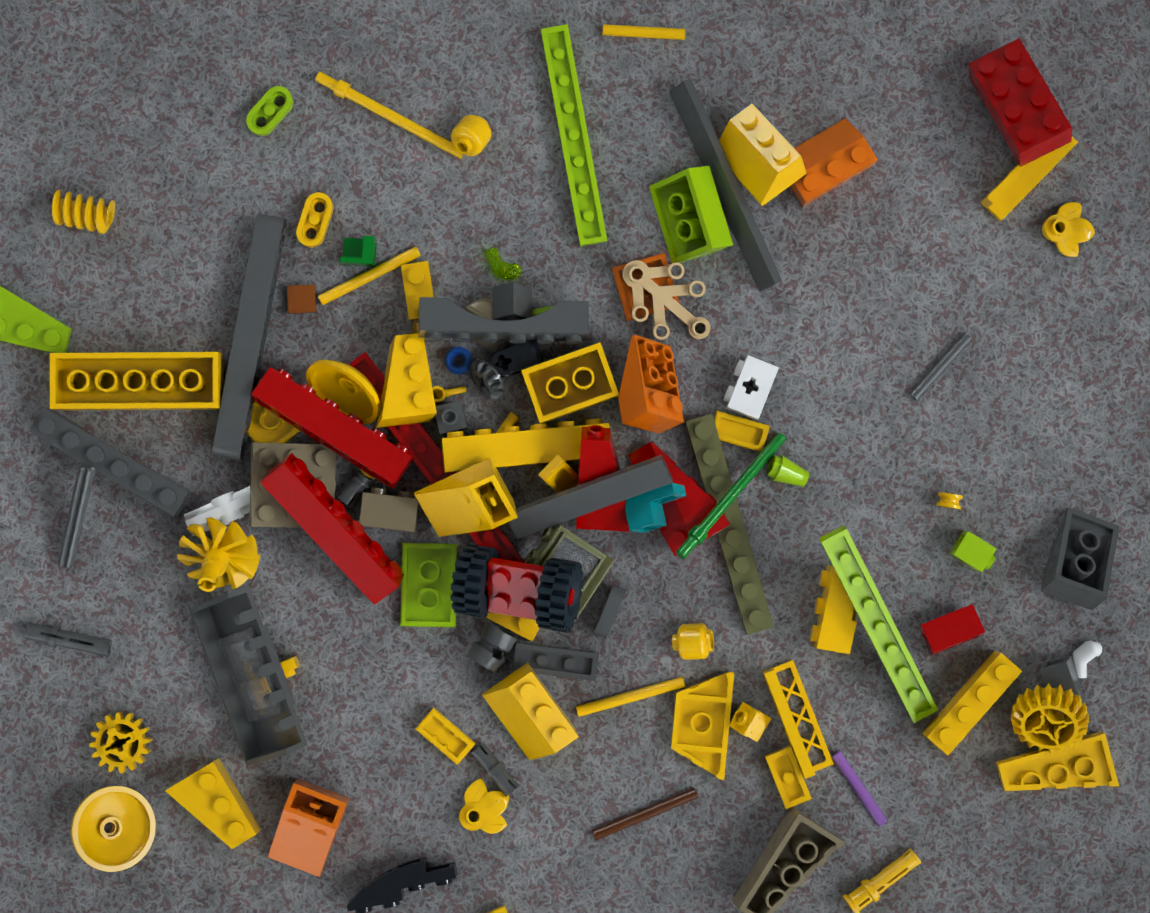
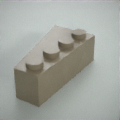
M791 807L732 902L743 913H774L788 899L787 896L798 886L801 887L807 881L806 878L818 866L821 867L828 860L827 857L836 849H840L845 842L838 835L794 807Z

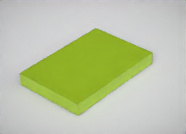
M402 543L401 570L404 577L401 581L400 626L456 627V613L452 609L453 601H451L450 596L452 594L451 584H453L454 579L452 575L456 569L455 563L458 561V544Z

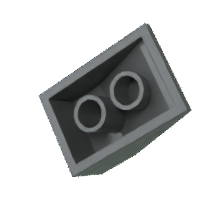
M1068 507L1045 567L1041 592L1089 610H1093L1107 599L1120 526Z

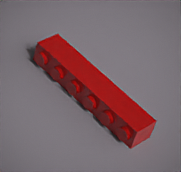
M271 367L268 369L251 393L255 403L394 490L412 463V456L409 455L410 451L405 446L399 443L393 445L385 440L386 435L378 429L372 428L370 430L363 426V421L352 413L346 415L339 411L340 407L328 398H325V400L320 399L315 395L316 391L304 383L301 386L292 381L293 377L283 369L279 368L277 371Z
M290 453L266 473L260 483L374 605L399 587L404 577L400 566L388 558L383 552L381 545L373 541L365 533L363 526L358 521L352 519L346 512L344 505L329 494L324 483L316 479L308 471L306 464L301 459L296 458L293 453Z

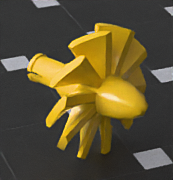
M209 517L206 518L212 536L211 540L205 535L202 525L190 524L187 530L198 537L203 545L193 543L185 536H182L179 546L193 549L200 555L177 554V558L186 566L201 563V568L187 573L190 578L199 579L198 584H200L199 588L201 590L211 592L215 588L231 584L232 589H236L249 578L252 579L260 561V554H258L256 540L253 535L247 537L241 527L234 521H231L226 531L227 526L215 518Z

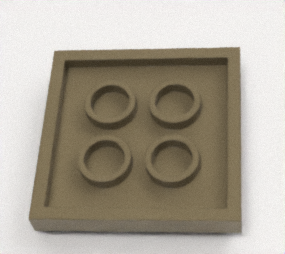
M251 443L249 527L302 528L260 482L270 469L290 453H293L296 458L301 459L306 464L308 471L316 479L324 483L329 494L335 499L336 453L322 444Z

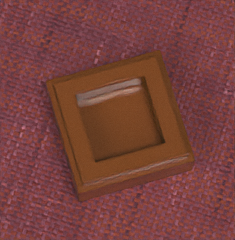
M315 284L287 286L288 314L317 313Z

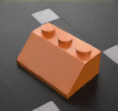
M845 118L794 148L802 156L807 174L793 183L790 188L801 206L804 207L872 167L878 159L864 136Z

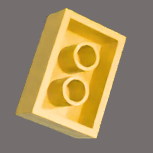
M601 342L521 370L540 424L619 396Z

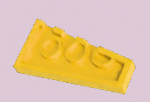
M1102 731L1083 736L1081 743L1075 742L1073 749L1065 746L1063 752L1057 748L1053 749L1052 753H1050L1048 749L1043 748L1040 752L1035 750L995 762L1002 788L1005 791L1041 790L1042 788L1067 789L1068 787L1081 786L1084 788L1105 785L1109 787L1119 786L1106 734Z

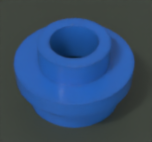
M454 347L446 353L445 365L451 373L464 374L470 369L472 356L467 349ZM458 355L464 358V363L461 366H456L453 362L454 358Z

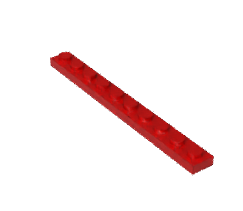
M364 352L348 365L360 371L375 388L379 400H381L385 376L367 352ZM420 423L388 426L399 443L410 451L409 455L412 456V460L431 485L458 473H444L442 451ZM499 526L491 530L469 533L477 545L496 548L500 559L525 563V560Z

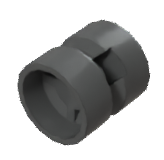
M486 621L479 633L480 641L473 643L467 656L489 670L498 673L505 661L503 654L510 652L517 638L495 624Z

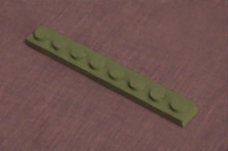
M709 414L685 421L705 493L710 494L719 502L733 484L713 415ZM736 498L724 512L730 525L717 532L746 635L773 628L774 626Z

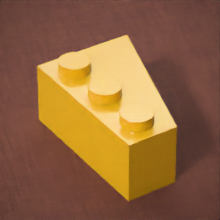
M418 333L396 335L389 347L383 393L380 400L381 411L377 419L376 428L430 422L437 414L424 338L418 337Z
M827 565V569L822 570L820 574L819 586L823 587L822 598L817 597L815 614H819L817 625H812L810 641L814 642L813 647L816 649L850 654L857 620H855L856 611L833 566Z

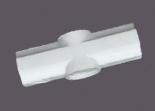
M250 486L235 493L232 491L211 500V503L184 514L187 527L190 524H200L203 526L204 532H207L209 527L206 518H215L224 525L244 518L245 514L250 513Z

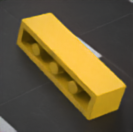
M994 650L921 734L940 751L949 755L1022 671L1005 655Z

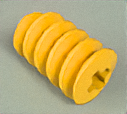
M59 189L54 194L52 217L56 225L65 223L70 228L75 225L80 230L86 227L90 232H94L97 229L98 233L105 234L114 219L115 201L113 200L110 201L108 207H105L104 198H100L97 205H94L93 196H89L86 203H84L82 194H78L75 201L72 199V192L68 191L64 198H62L61 190Z

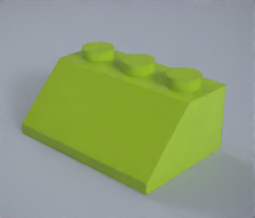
M710 166L688 168L649 186L672 263H682L718 252L733 245Z

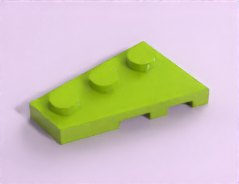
M0 286V341L51 353H67L72 329Z

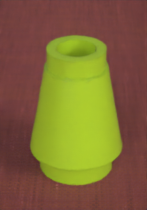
M773 455L768 463L766 476L771 477V481L804 487L808 481L809 472L783 455Z

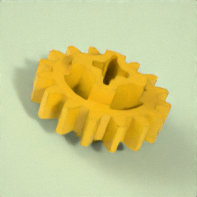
M119 711L116 713L115 719L109 714L105 716L106 723L103 721L96 723L100 730L93 731L90 734L96 738V741L89 744V747L96 748L97 750L92 754V757L100 756V767L109 764L108 772H112L118 767L119 773H124L127 766L132 771L137 768L136 762L142 764L146 761L142 754H149L151 752V749L146 747V744L153 741V738L145 736V733L150 728H142L140 726L143 722L142 718L134 721V713H129L124 718L123 712ZM120 724L127 725L131 727L134 731L131 732L122 728V725ZM107 732L108 739L106 745H104V736ZM130 737V740L126 741L122 746L111 748L119 739ZM138 740V749L135 753L133 746L135 741ZM109 754L117 755L120 760L112 758Z

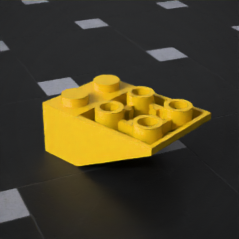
M491 458L414 492L416 499L439 537L491 530L518 518L514 499Z

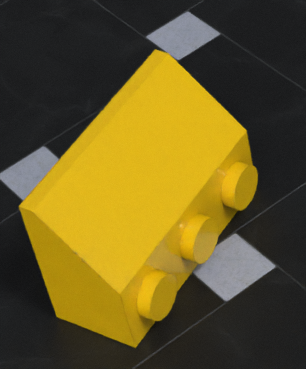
M750 104L729 120L719 139L736 179L761 206H764L807 174L802 156L753 104Z
M528 662L482 694L529 760L555 754L579 737L573 724Z

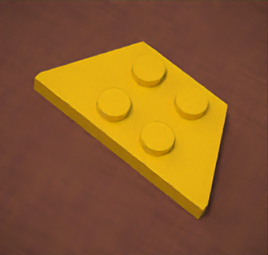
M731 671L679 690L675 696L671 749L715 775L720 780H724L734 683V672Z

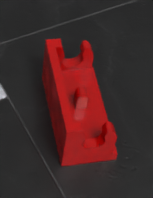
M973 604L920 625V631L930 656L980 637L985 633Z

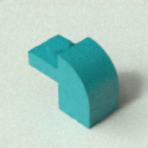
M672 481L668 485L627 499L625 509L629 530L631 532L645 533L667 526L662 504L686 497L684 485L675 484Z

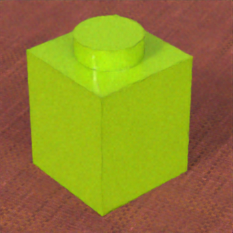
M963 531L949 555L976 572H983L984 569L988 570L994 563L996 556L993 554L997 548L971 532Z

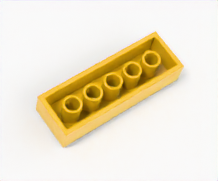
M220 352L50 353V409L220 410L224 389V354Z

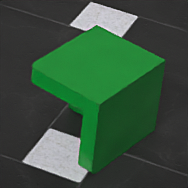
M363 236V239L344 238L343 257H340V263L346 266L375 267L377 247L375 236Z

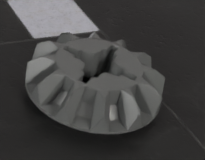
M482 359L473 361L470 365L471 377L480 391L484 392L486 397L494 400L503 395V382L496 369Z

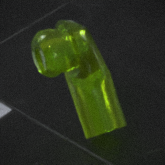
M497 247L484 252L494 276L507 281H513L521 276V267L517 263L510 264L502 261Z

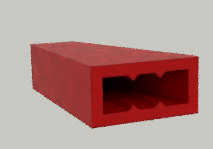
M600 425L582 427L578 485L621 470L610 428H604ZM626 500L577 517L576 529L631 532L626 517Z

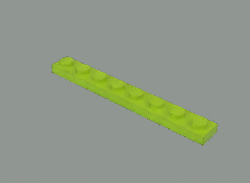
M568 24L541 29L542 41L580 247L607 242V235Z
M845 525L820 537L819 540L913 723L939 711Z

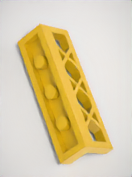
M1072 136V142L1022 167L1017 164L980 203L999 222L1002 221L1078 141Z
M791 660L762 671L803 777L805 779L815 775V771L833 765L834 763L794 661ZM790 668L794 677L790 688L780 685L776 675L777 672ZM795 683L798 687L799 693L793 691ZM783 690L788 691L786 697L783 693ZM791 693L801 697L804 705L800 714L792 712L787 702ZM805 710H807L810 719L803 717ZM793 716L798 717L796 723L794 721ZM801 719L811 723L814 728L810 740L802 738L799 734L798 726ZM815 736H817L820 745L813 742ZM803 742L808 743L806 749H805V746H804ZM811 745L823 751L825 761L815 765L811 764L808 757Z

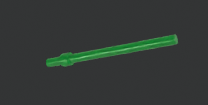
M777 433L703 521L689 531L687 534L688 538L676 551V554L681 559H685L696 545H701L708 537L707 532L784 443L786 438L783 434Z

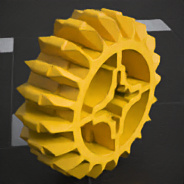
M1049 683L1046 688H1041L1037 684L1034 690L1026 688L1024 694L1018 695L1017 701L1012 706L1011 722L1014 734H1018L1020 742L1027 741L1029 748L1037 746L1039 752L1046 748L1050 753H1052L1053 749L1058 748L1063 752L1065 746L1073 749L1075 742L1081 743L1083 735H1086L1088 731L1089 714L1086 703L1082 702L1080 695H1073L1071 688L1063 691L1061 684L1057 688H1052Z

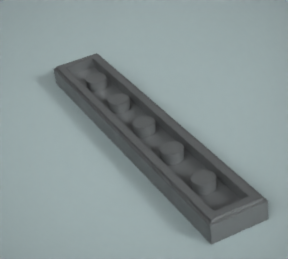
M662 455L517 507L518 518L508 523L516 538L519 539L672 483V476Z

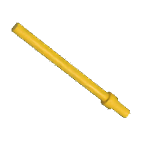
M321 71L317 74L315 81L333 90L334 95L342 99L346 97L460 160L463 157V154L456 150L452 142L350 88L351 84L341 79L337 81Z

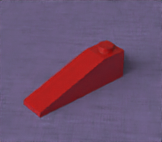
M651 441L628 456L632 465L662 455L672 476L673 483L684 485L686 497L662 504L667 526L659 529L676 557L678 556L676 551L688 538L687 534L695 525H699L718 502L713 496L706 494L691 476L688 477L676 466V463ZM724 513L707 532V538L730 525Z

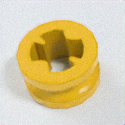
M938 492L940 501L936 503V506L961 510L959 501L963 499L962 495Z

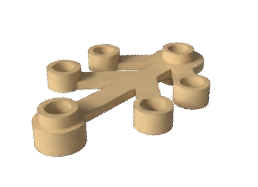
M634 260L627 263L622 272L624 282L632 287V318L637 322H643L649 316V311L644 306V288L652 295L654 315L652 334L656 339L664 340L670 334V329L665 322L664 306L687 325L688 334L692 338L703 339L707 337L710 333L709 322L703 317H694L672 298L673 296L685 295L701 297L706 290L704 283L692 281L690 284L658 286L651 278L669 276L671 279H680L685 272L683 265L675 262L669 266L649 268L646 263ZM673 266H678L680 268V274L678 276H673L671 274V268ZM634 269H639L642 273L641 278L638 280L632 277ZM694 284H699L701 286V292L699 294H694L692 292V286ZM638 308H642L645 312L642 319H638L635 316V311ZM697 323L704 325V331L700 334L695 331ZM659 326H663L666 330L665 335L662 337L656 334V329Z

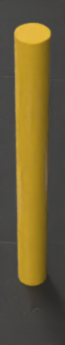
M415 246L318 295L321 304L325 305L420 257L421 254Z
M682 676L576 706L578 717L684 688L685 683Z

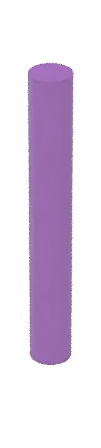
M838 751L832 755V759L876 824L881 826L886 823V817L842 752Z

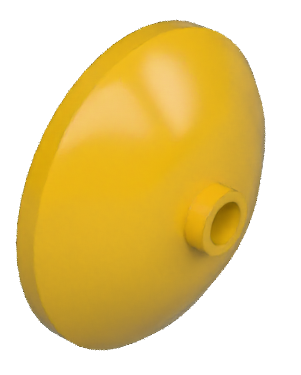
M329 359L315 361L307 369V384L316 391L315 395L322 400H325V398L332 400L340 407L339 411L346 415L352 413L363 421L362 425L373 423L377 419L381 411L378 394L369 380L360 371L345 363Z
M123 786L100 788L89 794L75 811L71 824V839L74 849L86 864L95 869L106 872L128 869L137 864L149 851L155 836V816L148 801L137 791ZM110 822L112 824V830L106 833L104 830V826L106 823Z

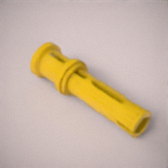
M910 848L870 880L863 879L858 888L849 895L844 894L842 898L854 913H860L872 901L877 902L882 892L905 876L910 870L921 864V861Z

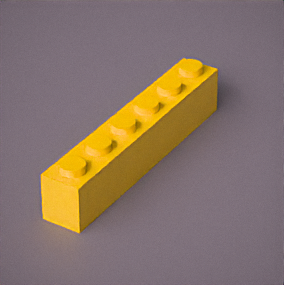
M599 418L585 420V425L575 426L574 421L558 422V428L548 429L547 424L530 425V430L519 431V426L503 427V433L493 434L491 429L474 430L475 435L464 436L463 431L448 432L447 438L441 439L444 473L462 471L488 458L492 459L496 468L550 463L557 454L564 461L580 460L582 427L600 425L604 428H610L609 423H602V419Z

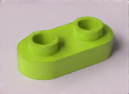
M282 86L270 88L250 110L246 123L253 134L257 136L269 135L291 111L294 100L289 90ZM279 97L285 100L282 106L275 105V100ZM260 118L266 119V125L263 127L257 126V121Z

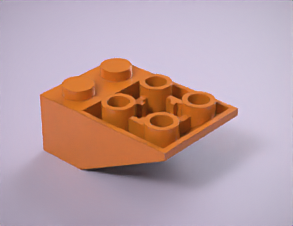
M638 335L631 336L618 396L622 424L660 434L684 423L683 406L680 401L678 379L675 373L674 355L671 346Z
M298 778L293 783L284 806L268 858L320 877L350 798Z

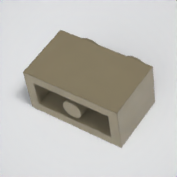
M370 488V493L363 492L359 523L367 527L417 532L420 504L414 498L413 492L398 491V496L387 495V489Z

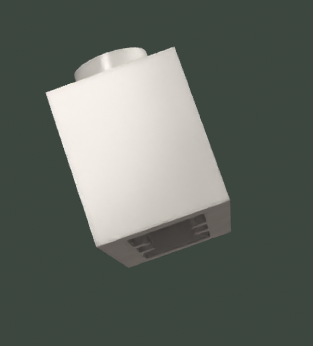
M749 355L746 356L744 361L739 359L733 374L738 376L734 387L728 386L723 401L728 402L726 409L758 420L779 367ZM752 380L754 381L753 386L756 388V391H751L747 394L745 393L746 388L742 385Z

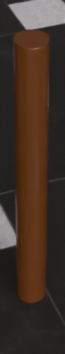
M695 788L689 789L592 830V833L597 841L699 797Z

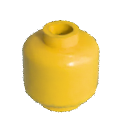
M466 115L452 130L451 142L459 153L466 156H477L489 143L492 136L491 129L484 118L477 115Z
M703 623L682 624L679 626L677 634L672 635L673 650L678 651L683 660L706 659L709 653L714 651L713 631L708 629Z

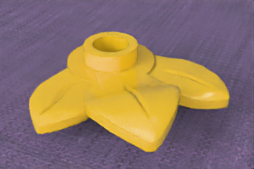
M1077 202L1061 205L1057 213L1049 216L1042 225L1044 237L1051 242H1055L1058 251L1068 257H1077L1079 253L1078 243L1090 240L1095 234L1092 224L1088 220L1080 218L1082 205ZM1056 224L1059 225V227H1060V232H1058V231L1056 230V228H1055V225H1056Z
M483 779L474 781L464 793L465 805L459 812V822L463 828L469 831L481 829L488 834L498 833L507 826L505 819L500 814L504 812L508 805L509 795L505 797L502 791L488 792ZM471 811H475L478 814V819L475 822L469 820V813Z

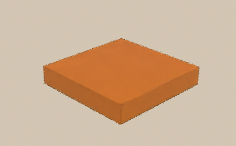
M665 253L639 260L646 263L649 268L668 266ZM623 264L613 267L612 272L626 321L634 320L631 316L633 309L632 287L628 286L623 280L622 272L626 265ZM634 269L632 277L636 280L641 278V271ZM669 276L651 278L658 286L674 285L673 280ZM643 288L644 306L648 309L649 315L653 314L652 295ZM673 296L672 298L679 303L678 297ZM638 308L635 311V316L637 318L644 317V310Z

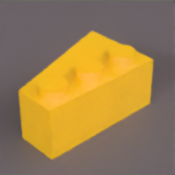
M219 758L165 790L231 849L252 838L261 830Z

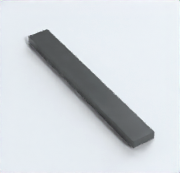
M691 79L685 80L671 90L670 94L702 165L710 166L724 214L756 285L761 292L782 281L697 90Z

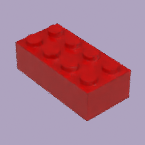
M1020 38L968 63L969 77L1020 167L1072 142V126Z

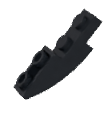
M423 857L398 865L382 873L359 890L349 901L347 910H355L356 913H366L372 911L373 906L382 904L383 908L395 907L400 905L399 901H402L405 897L404 888H408L409 891L424 889L425 884L436 882V886L450 884L453 882L452 879L457 876L456 863L453 862L428 868L427 859Z

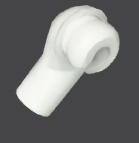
M1092 640L1086 641L1074 650L1072 660L1078 678H1087V663L1102 653L1100 643Z

